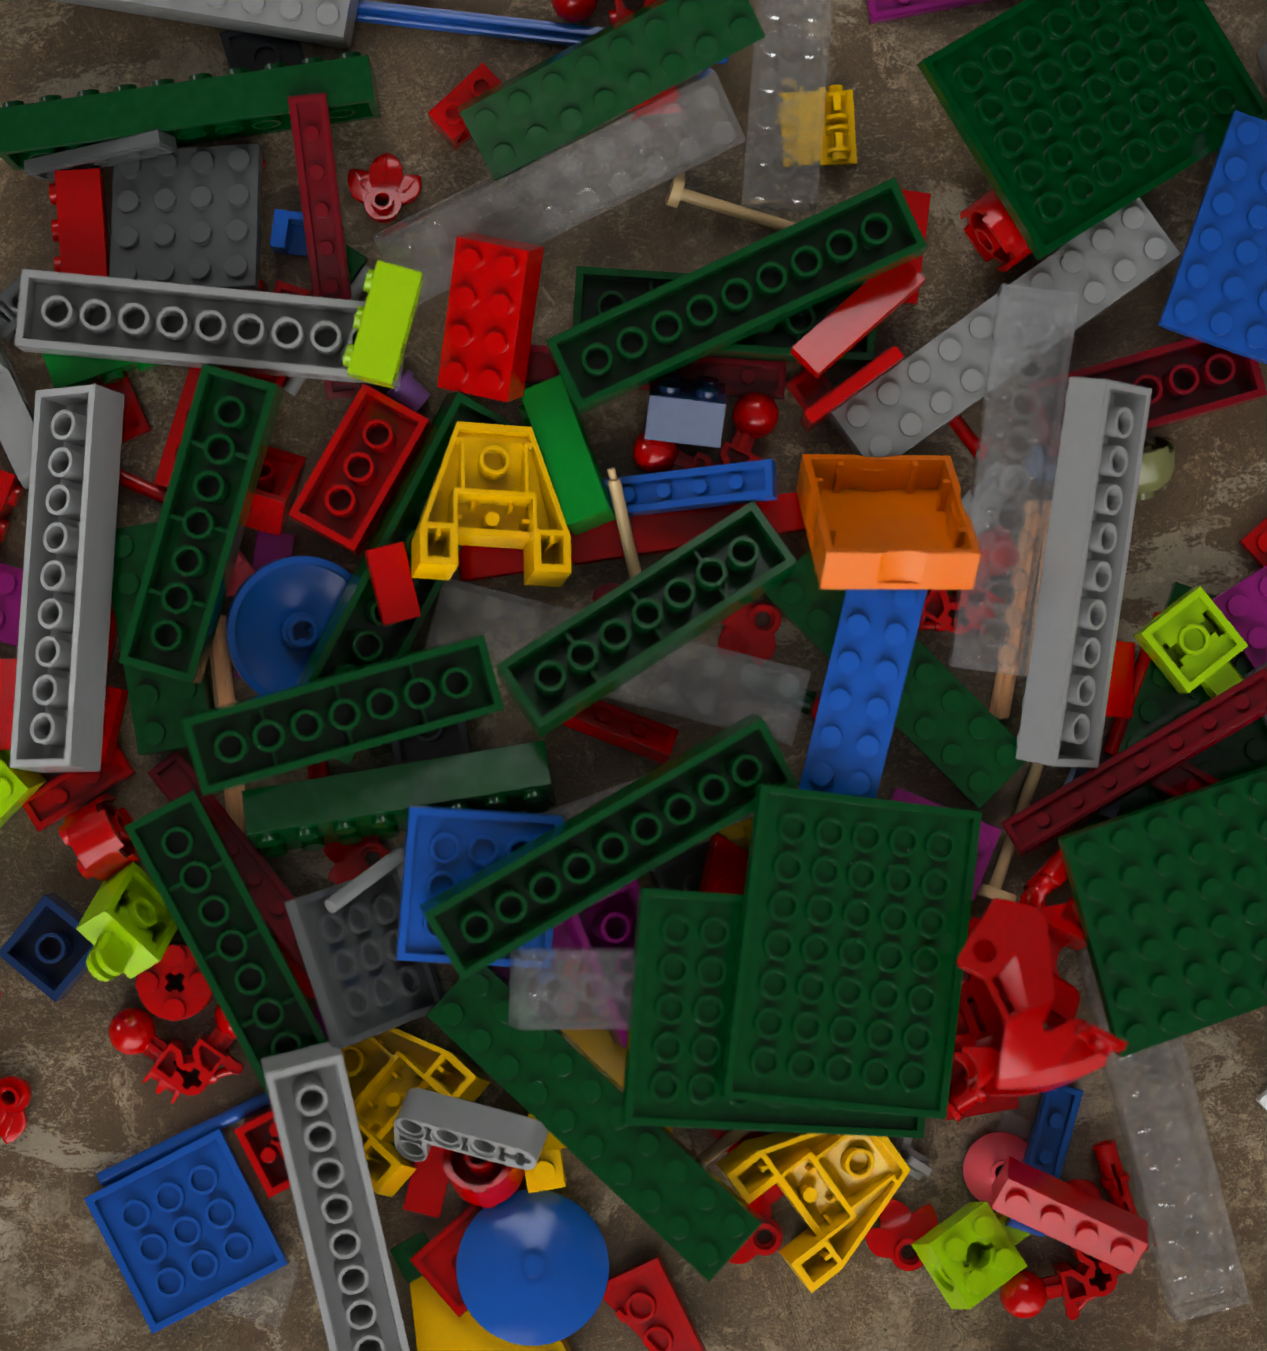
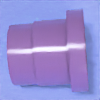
M407 369L402 375L401 387L390 389L386 396L417 412L431 394L412 377L414 373Z

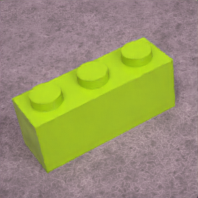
M377 260L375 270L368 269L363 286V291L369 292L365 307L358 306L353 322V328L358 329L355 344L348 343L343 359V366L348 367L347 373L349 377L395 389L424 282L423 272Z

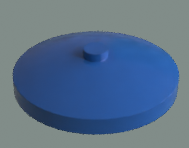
M300 555L283 557L266 563L243 581L228 608L225 623V640L234 668L250 688L261 695L296 685L352 577L351 573L326 559Z
M528 1190L517 1191L495 1207L490 1209L483 1208L471 1221L458 1250L457 1282L461 1297L468 1311L489 1333L513 1344L524 1346L546 1345L572 1335L587 1323L596 1312L608 1283V1251L597 1224L577 1203L550 1191L528 1193Z

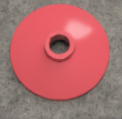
M998 1131L985 1134L972 1143L963 1160V1177L967 1188L980 1202L987 1201L991 1206L992 1184L997 1177L995 1174L996 1168L1004 1165L1008 1156L1023 1162L1027 1142L1015 1134Z

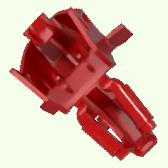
M1060 847L1023 886L1025 891L1018 898L1017 902L994 898L982 918L972 917L969 921L967 942L957 957V964L962 970L970 973L968 980L962 983L959 1008L974 1047H963L962 1053H954L953 1058L965 1066L967 1070V1087L972 1094L980 1089L986 1095L998 1097H1019L1048 1092L1070 1084L1106 1065L1107 1056H1110L1111 1051L1120 1053L1125 1050L1128 1044L1093 1024L1089 1025L1083 1019H1075L1080 1004V994L1074 986L1059 975L1057 958L1060 951L1064 947L1077 951L1086 947L1073 894L1063 904L1046 907L1045 898L1053 889L1056 891L1068 878ZM971 995L986 1029L981 1034L967 1002Z

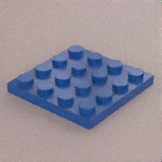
M408 805L396 959L402 961L452 963L423 914L420 905L563 823V817L551 814ZM553 928L491 963L489 966L550 969Z
M221 1128L84 1198L152 1334L289 1263L286 1253Z

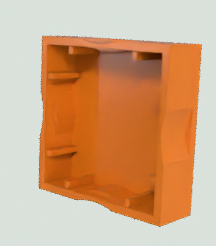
M802 454L796 492L820 589H973L981 551L971 519L962 505L961 487L951 455L867 457L853 454Z

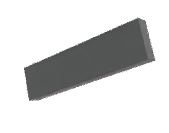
M160 130L149 131L24 160L25 173L37 179L49 181L55 179L54 171L102 169L172 153L177 150L176 139L174 136Z

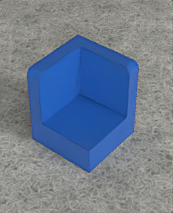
M275 209L270 247L274 253L308 257L302 212Z

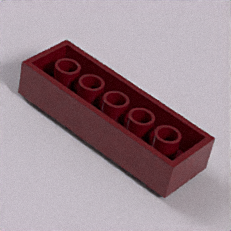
M1193 338L1028 384L1022 390L1036 441L1042 447L1045 461L1058 457L1059 435L1063 425L1065 394L1068 389L1069 377L1106 379L1151 388L1152 393L1146 432L1257 401L1267 395L1258 361Z

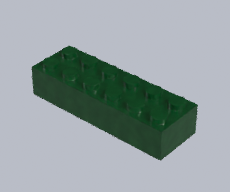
M158 521L116 529L112 601L121 651ZM123 663L138 754L152 755L188 748L180 717L214 708L207 664L200 684Z

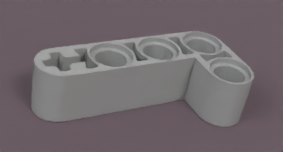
M0 345V442L20 483L25 489H29L34 412L9 358Z
M412 1088L407 1091L393 1125L395 1149L405 1159L416 1162L424 1161L428 1156L431 1146L434 1145L524 1170L533 1169L536 1166L548 1135V1130L544 1127L543 1123L533 1118L421 1088Z

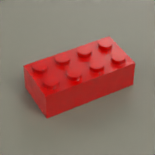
M478 233L456 237L438 388L503 402H510L524 396L544 246Z
M363 383L288 515L293 521L359 557L431 425L430 420Z

